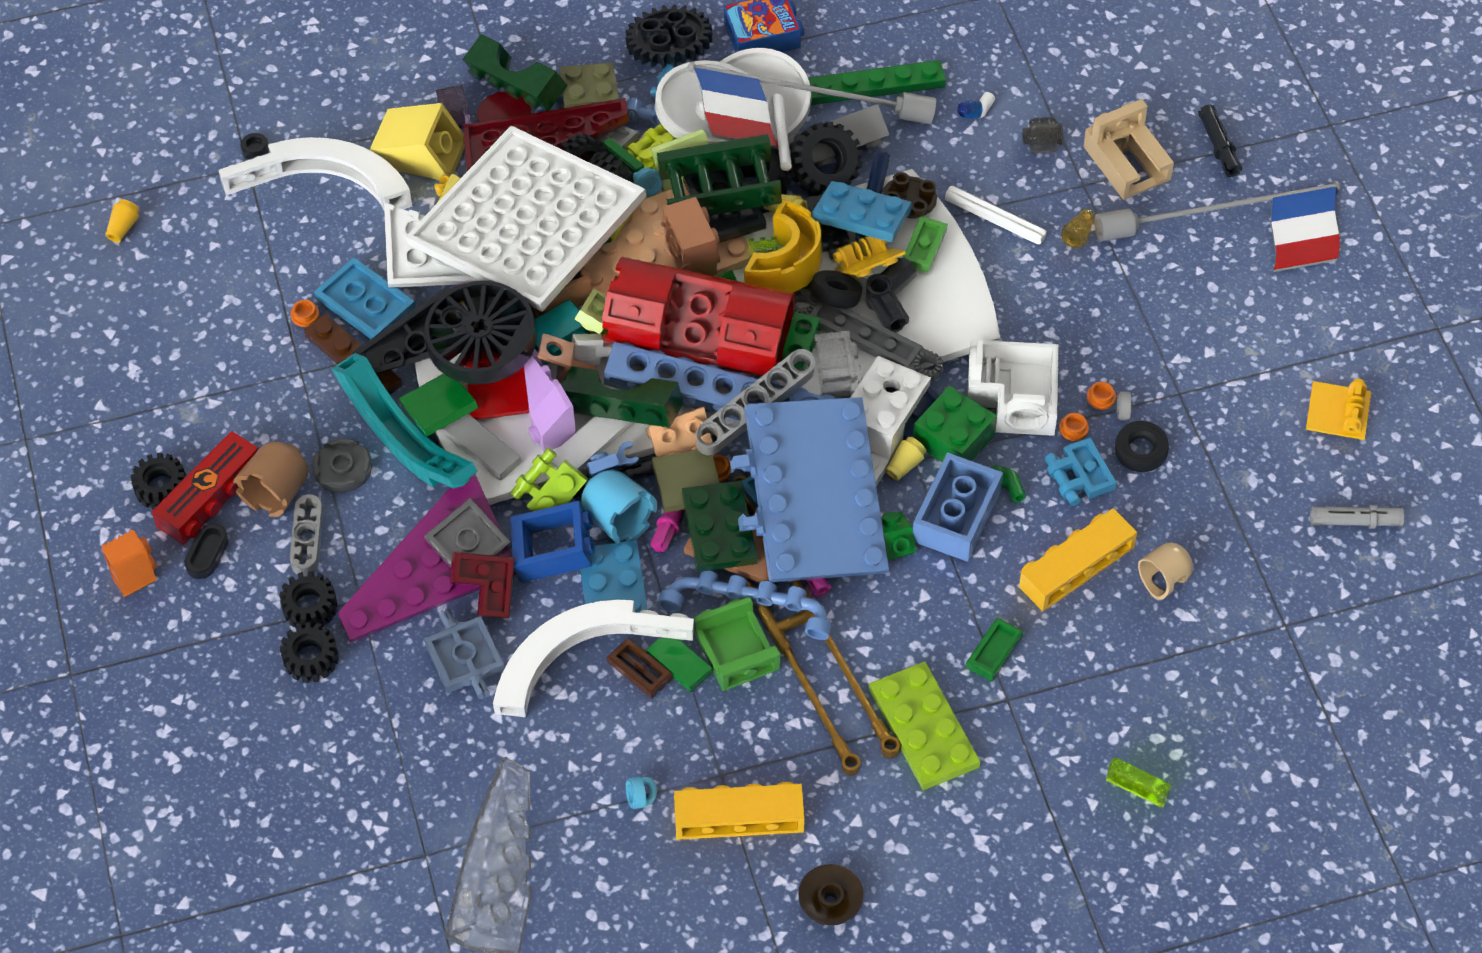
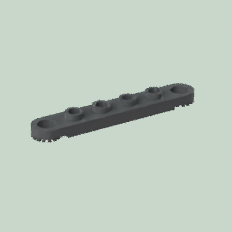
M800 289V291L794 292V312L819 317L820 330L876 358L878 356L931 377V381L941 376L943 360L937 353L934 354L933 351L924 349L922 345L847 308H836L817 300L811 294V291L808 292L807 289L805 291ZM798 301H807L810 305L809 307L807 306V309L805 307L802 309V307L798 308L796 303ZM930 362L936 367L932 371H927V369L924 371V368L921 369V364Z

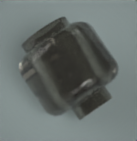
M1054 117L1031 118L1028 122V127L1022 129L1023 145H1028L1029 150L1033 154L1056 152L1058 146L1063 145L1062 124L1058 123Z

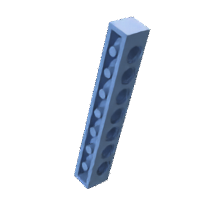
M613 342L604 372V385L621 390L636 388L651 378L678 382L684 403L683 406L695 409L704 406L706 412L713 414L758 380L751 378L749 374L744 372L732 373L723 370L717 365L709 364L705 366L694 363L693 360L686 357L675 358L667 356L662 351H648L637 348L629 343L621 344ZM634 365H641L645 369L642 371H635L631 367ZM667 372L672 374L673 377L665 379L660 374ZM691 380H698L702 384L699 386H692L688 382ZM774 380L771 382V385L776 389L785 387ZM720 387H725L729 389L731 392L727 394H722L718 392L717 389ZM800 387L783 402L836 398L828 394L817 395L809 393L806 389ZM760 398L757 401H747L749 404L763 403ZM728 416V418L740 420L737 416Z

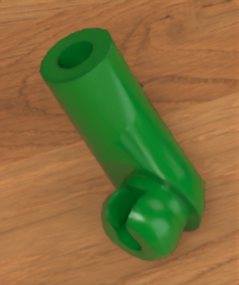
M999 465L991 467L1003 472L1002 487L1008 489L1013 502H1021L1026 498L1021 480L1016 471Z

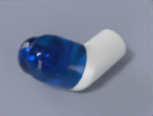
M984 92L979 101L968 100L960 103L957 107L958 115L970 119L983 118L996 98L992 93Z

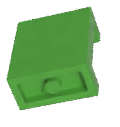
M750 597L742 600H732L725 606L714 610H704L694 617V634L710 667H712V671L722 691L780 670V653L776 645L770 646L753 612V602Z

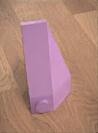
M534 350L532 356L524 365L531 427L528 428V432L534 444L539 443L544 452L548 447L553 450L562 446L576 433L572 403L559 381L552 379L550 369L547 365H542L537 351Z

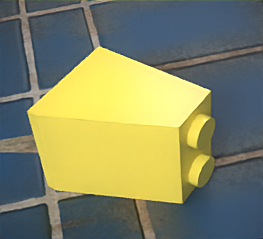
M442 103L387 109L370 151L388 161L398 172L439 180L442 175L450 177L451 173L454 174L465 149L464 133Z

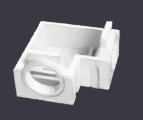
M988 340L970 341L967 397L981 406H986V408H996V433L1055 435L1059 344Z

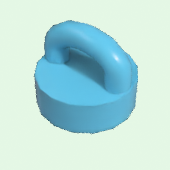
M646 167L633 174V183L645 188L646 197L656 195L663 186V180L660 179V174L654 168Z
M638 776L627 779L625 789L630 808L633 810L641 809L654 802L657 796V787L652 778ZM644 785H647L649 787V795L647 798Z

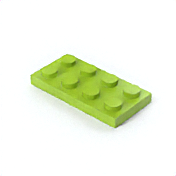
M925 661L869 683V691L893 736L899 740L900 749L923 791L980 768L978 756Z

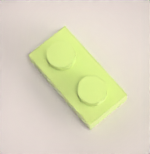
M593 288L575 320L580 322L585 329L595 331L598 334L602 332V315L606 295Z

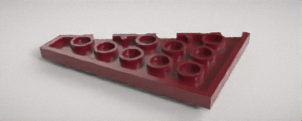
M626 98L463 125L467 171L510 126L562 150L565 147L561 144L564 141L570 143L568 139L570 136L576 138V134L581 133L582 135L587 134L596 138L629 123Z

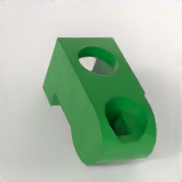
M794 312L782 360L798 349L813 352L815 342L818 341L820 335L819 317ZM806 322V323L810 324L811 327L805 326V325H801L800 323ZM802 361L794 364L796 369L804 371L808 364Z

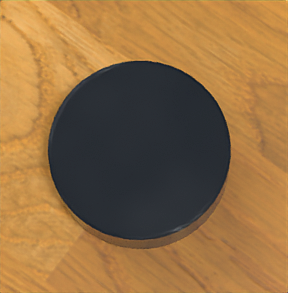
M260 133L248 134L241 140L242 154L249 160L269 152L268 140Z

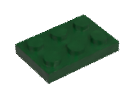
M742 481L682 488V499L697 572L757 564L758 558L752 530H739L738 518L742 514L749 517Z

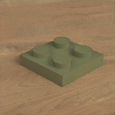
M613 62L559 67V75L568 85L562 93L564 108L619 99Z

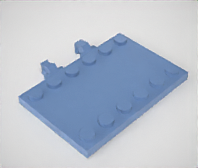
M863 397L747 404L744 410L750 449L745 450V455L733 456V459L730 460L731 473L736 469H742L744 472L750 471L751 477H754L758 501L756 513L750 517L742 514L738 518L740 531L756 530L757 536H763L769 582L886 574L889 571Z

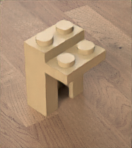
M1143 99L1133 103H1126L1121 108L1100 114L1094 118L1093 125L1085 131L1083 147L1123 200L1168 182L1172 177L1173 160L1145 125L1148 106ZM1130 150L1150 178L1134 185V182L1140 180V175L1123 152Z

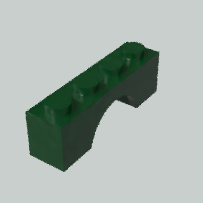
M481 34L462 59L469 67L468 72L480 81L482 78L486 79L497 90H500L501 87L504 88L511 97L517 100L519 97L523 98L534 109L541 107L549 111L568 86L555 70L539 62L521 71H509L512 57L499 42Z
M572 366L561 383L562 388L573 405L574 413L670 428L684 404L679 383L675 381L651 378L633 389L613 390L602 384L598 370Z

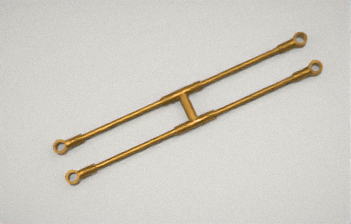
M736 476L735 478H733L732 482L742 481L747 477ZM745 496L747 510L754 516L756 509ZM745 578L748 581L747 587L756 588L752 580ZM799 580L791 581L793 586L800 587L807 592L806 598H811L806 588H803ZM755 601L758 606V613L781 653L785 654L829 732L832 744L842 760V771L846 775H856L860 771V758L858 755L851 753L843 737L837 733L791 651L792 646L784 634L785 631L806 623L809 618L815 617L811 611L803 610L777 622L769 606L760 605ZM829 634V638L825 642L871 720V727L881 742L882 755L886 758H895L900 751L899 740L891 736L882 719H878ZM894 745L896 748L889 750L885 746ZM854 762L856 766L848 767L846 763Z

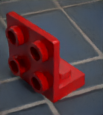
M491 349L492 355L496 363L500 355L493 349ZM482 350L480 368L489 367L486 354ZM474 352L465 367L473 368ZM524 366L513 375L497 382L467 384L468 392L478 406L476 410L470 412L475 420L527 414L530 412Z

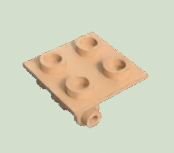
M704 406L691 409V411L680 415L678 414L670 428L648 425L646 434L649 439H652L656 457L698 450L696 447V431L707 420ZM711 433L701 437L705 443H713Z

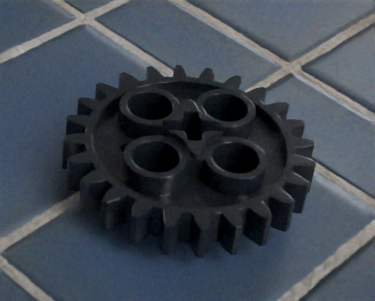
M676 4L671 9H667L663 5L659 11L652 8V13L650 14L642 12L643 18L635 17V23H629V29L625 31L629 55H634L635 61L641 59L643 65L651 62V67H655L659 63L662 68H665L667 64H671L675 68L677 62L684 64L687 63V59L696 61V54L703 56L704 49H710L709 43L713 42L712 25L709 23V18H704L703 12L697 13L696 8L687 11L686 5L681 9H677Z

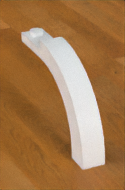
M309 137L279 141L268 144L270 152L268 154L218 170L226 195L288 175L326 173L344 177L361 185L378 200L383 210L384 203L394 205L395 208L403 210L412 207L408 185L388 161L362 146L337 139Z
M634 600L599 601L567 610L542 624L525 639L512 655L496 688L493 701L495 714L526 717L531 694L545 669L564 651L582 641L607 634H635L693 641L694 619L680 613H674L670 616L658 615L657 612L651 610H641L640 613H636Z

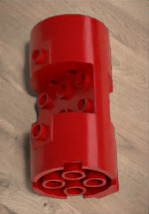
M627 257L619 259L616 271H620V273L610 283L602 315V328L608 329V335L604 334L602 338L604 343H629L640 349L662 351L667 356L675 358L686 357L696 363L713 364L723 369L744 372L760 377L782 361L785 342L793 318L794 293Z

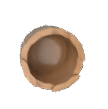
M279 441L267 442L257 450L234 478L233 483H237L239 487L236 490V494L253 510L257 511L261 507L266 511H270L269 517H280L306 481L308 465L300 450L293 444Z

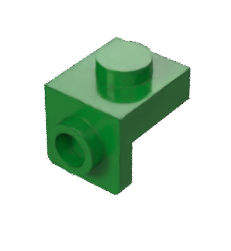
M888 512L882 515L881 521L888 560L915 553L913 528L903 513Z

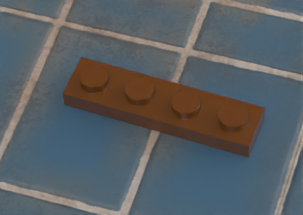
M326 313L304 329L305 337L336 364L351 356L353 351L362 346ZM392 370L376 374L390 395L402 386L401 378Z

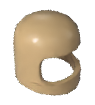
M1170 542L1160 545L1140 559L1138 570L1147 590L1152 597L1159 600L1166 598L1174 591V584L1176 582L1184 583L1190 578L1193 573V561L1185 548L1177 543ZM1159 571L1166 580V591L1159 589L1152 582L1153 575Z

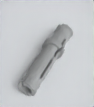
M1368 505V507L1362 508L1311 506L1310 524L1311 526H1368L1369 529H1375L1376 526L1403 527L1404 509L1403 507L1376 508V505Z

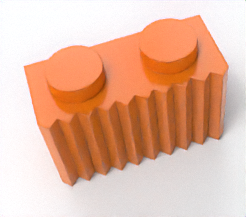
M130 530L129 533L124 532L123 536L119 535L118 539L113 538L112 542L108 541L107 545L102 544L101 549L112 579L123 597L157 580L154 570L158 567L150 554L152 549L144 536L139 538L134 530Z

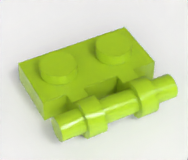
M549 447L542 455L538 454L532 461L533 466L525 475L521 474L515 481L517 485L510 492L518 500L525 493L533 496L526 505L531 511L569 503L588 480L583 473L566 459L558 468L551 462L557 454ZM542 472L546 473L550 478L542 487H539L535 481Z

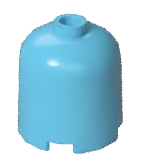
M617 470L601 471L590 478L581 496V505L585 511L590 512L593 523L616 544L623 540L633 541L639 538L650 526L647 520L651 515V511L655 513L657 511V500L627 475Z

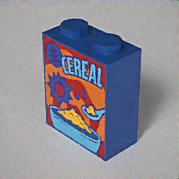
M744 0L724 5V25L735 53L751 48H767L780 52L801 48V36H804V27L802 21L796 19V8L793 1Z

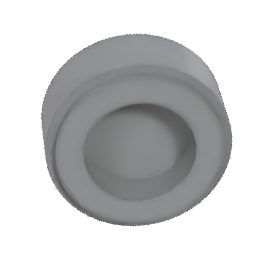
M1119 391L1117 394L1116 413L1119 421L1130 420V391Z

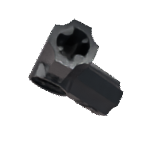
M905 257L897 258L898 262L889 265L880 274H873L866 282V305L869 309L875 311L882 325L893 332L902 330L909 323V316L896 294L917 276V270L913 267L912 262Z

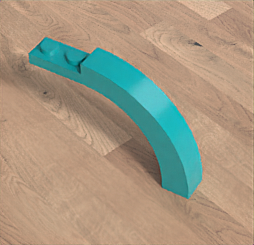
M354 353L331 368L346 395L371 430L388 450L419 479L432 487L440 482L454 489L467 484L470 481V477L478 472L473 462L440 448L419 431L387 392L367 357Z

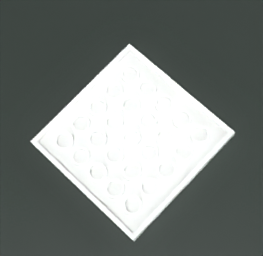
M510 126L407 234L406 240L408 245L480 281L498 282L515 289L526 299L530 306L543 312L646 198L645 188Z

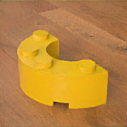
M782 199V203L779 204L773 215L774 243L784 247L768 253L754 252L744 270L745 283L794 293L808 286L815 273L820 270L822 263L821 229L819 222H815L808 209L795 202Z

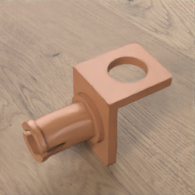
M543 334L540 341L538 358L558 365L555 379L560 384L572 366L597 370V365L573 358L575 343ZM548 344H555L561 349L562 354L560 356H553L547 351L546 346Z

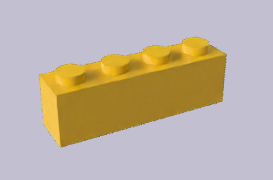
M1114 508L1105 514L1100 513L1092 519L1088 526L1082 530L1076 529L1062 544L1051 546L1043 557L1037 561L1028 562L1021 570L1019 588L1044 612L1134 549L1137 531Z
M781 782L777 785L762 786L754 783L748 784L745 787L730 788L729 786L720 785L713 789L687 787L680 791H674L676 840L804 833L802 784Z

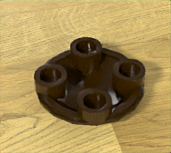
M904 172L894 174L893 180L889 181L882 191L884 195L895 196L912 202L911 211L907 217L909 219L920 218V216L931 213L937 203L936 184L933 181L912 177Z

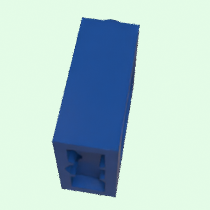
M579 501L510 517L512 557H515L514 570L523 583L592 567L591 554L595 553V545L590 536L589 529L593 528V520L590 512L585 511ZM573 524L574 547L533 556L532 533Z

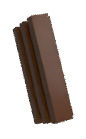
M629 637L607 656V662L651 699L656 695L657 690L661 691L665 687L664 684L666 682L669 683L673 680V673ZM628 649L629 651H631L646 665H648L652 670L659 674L660 677L656 678L640 662H638L629 654H627L625 650ZM618 656L623 661H625L629 666H631L634 670H636L640 675H642L646 680H648L652 685L646 682L642 677H640L636 672H634L630 667H628L624 662H622L618 658Z

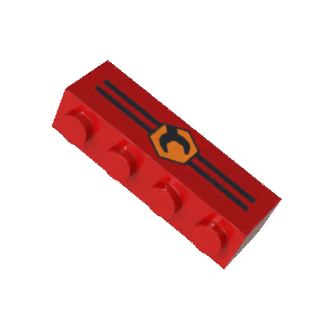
M231 431L152 511L156 527L182 545H185L190 538H194L202 526L211 517H215L219 513L221 507L230 497L236 495V490L239 487L237 483H233V480L259 448Z

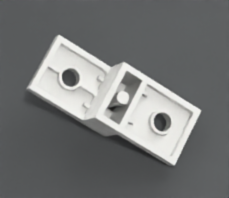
M880 356L876 358L850 397H863L876 486L884 476L885 469L888 467L901 440H903L905 423L929 388L931 377ZM894 387L898 391L890 393L885 388Z

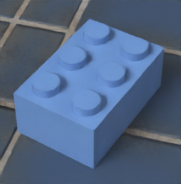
M947 453L913 522L915 543L968 562L1001 493L1003 472Z

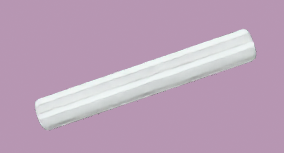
M950 186L946 191V201L1033 243L1040 245L1046 237L1047 231L964 190Z

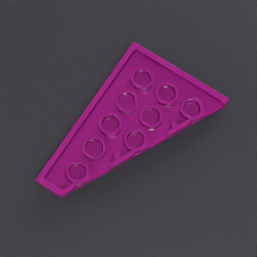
M476 474L471 476L470 481L464 486L454 489L450 487L338 612V617L350 643L479 590L480 585L450 583L451 568L424 539V536L469 498L477 504L501 531ZM507 547L497 556L512 557L509 547ZM513 570V576L517 575L515 570Z

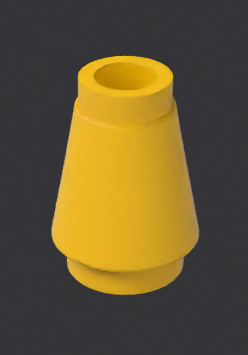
M120 199L118 203L114 204L105 236L113 242L120 243L122 238L139 219V207L125 199Z

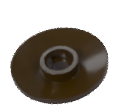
M835 864L821 865L809 871L802 879L798 892L799 903L804 913L813 921L830 926L846 923L855 917L862 906L864 896L859 878L851 870ZM829 896L835 897L837 901L834 903H828L825 901V899Z

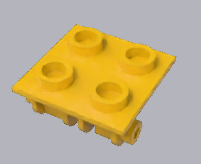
M866 236L859 239V244L854 241L851 244L836 249V253H833V259L836 264L840 263L841 266L834 268V270L846 273L847 275L863 277L873 272L872 268L878 265L884 267L898 262L897 257L906 254V252L887 248L885 244L888 241Z
M1354 379L1349 384V387L1313 381L1306 430L1365 440L1371 391H1367L1364 380Z

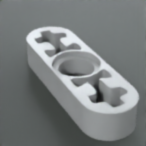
M312 494L301 496L295 503L290 547L292 570L296 574L303 572L304 576H308V571L315 572L317 570L321 546L324 511L321 500ZM308 506H313L310 512L311 520H307L305 514ZM304 530L315 532V535L309 540H302L298 537ZM303 550H307L308 560H306L305 564H300L303 560Z

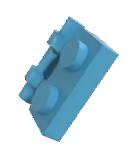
M1091 437L1065 446L1063 448L1065 458L1058 460L1055 453H1050L1044 458L1048 465V473L1052 478L1056 479L1060 486L1059 492L1061 496L1068 500L1070 506H1076L1081 502L1077 493L1084 490L1088 499L1116 490L1117 482ZM1072 470L1076 479L1070 480L1066 471Z

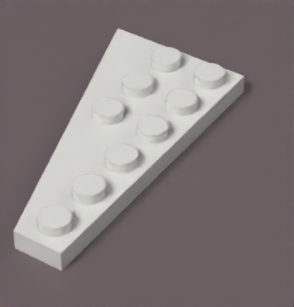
M384 203L388 288L456 285L480 281L408 245L406 240L407 234L425 215L410 209L407 211L395 208L394 205Z

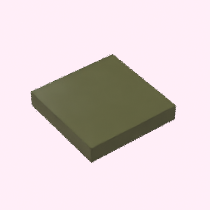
M698 450L652 458V466L664 513L684 510L682 488L720 483L712 455L707 456Z

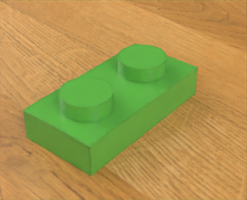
M920 216L905 250L906 254L903 255V257L912 262L916 270L929 273L947 232V223Z

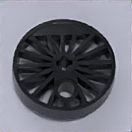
M493 281L469 282L450 289L431 307L425 322L426 348L434 366L447 377L467 384L493 383L513 375L528 362L537 343V325L529 303L515 289ZM481 296L479 315H477L471 298ZM488 296L495 297L487 310ZM465 300L469 311L464 310L458 303ZM505 300L509 301L506 305L500 308ZM519 308L522 310L521 312L513 314ZM432 336H443L432 340ZM447 348V349H446L445 351H443L441 354H439V353L437 352L438 350ZM491 349H493L500 355L496 363L492 355ZM482 350L486 354L489 367L480 368ZM474 352L473 368L465 367ZM458 354H460L455 364L449 362Z

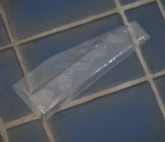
M507 757L501 759L476 818L458 875L445 938L470 951L520 953L531 899V886L527 885V870L531 869V857L527 856L526 840L531 838L530 826H528L526 821V811L530 810V770Z

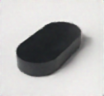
M208 524L197 533L184 560L186 571L192 578L204 579L214 573L228 545V536L224 527L219 524Z

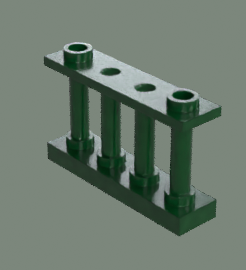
M769 134L657 153L660 179H670L674 198L666 199L667 205L696 197L700 206H705L710 216L782 203L780 180L769 181L765 162L772 161ZM754 165L758 184L741 186L737 167ZM726 169L730 188L713 191L709 171ZM698 173L702 193L685 196L681 177L686 174Z

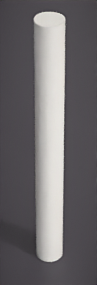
M774 94L772 102L780 168L783 171H788L792 165L784 101L781 94Z

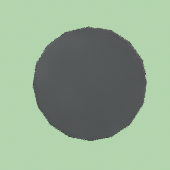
M340 438L324 444V448L315 453L312 468L315 479L322 488L331 492L345 493L356 490L365 484L371 475L372 462L369 451L365 446L359 445V442L353 439Z

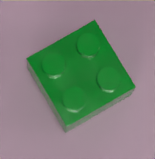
M949 385L914 423L913 438L926 448L928 454L943 462L947 453L972 461L995 436L997 415Z

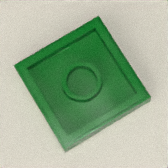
M444 374L399 398L404 409L426 437L478 408L476 401L459 381H455Z

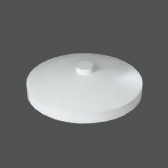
M745 49L733 53L720 61L735 66L750 75L810 86L808 77L802 67L790 56L773 49ZM760 82L768 103L771 129L775 140L777 141L772 102L774 94H781L783 96L788 137L796 134L809 115L812 102L811 91Z
M700 60L694 63L696 65L747 74L741 69L723 62ZM690 62L681 64L665 74L658 84L655 97V111L663 127L676 138L703 129L706 132L708 144L731 141L714 138L709 132L704 116L701 90L694 71L690 72L688 69Z

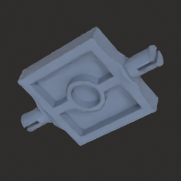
M445 609L446 615L444 610L439 613V617L445 627L438 633L424 638V643L447 693L472 685L478 699H484L483 694L487 698L490 695V691L484 680L487 677L504 671L505 666L482 617L479 616L465 622H456L450 609Z

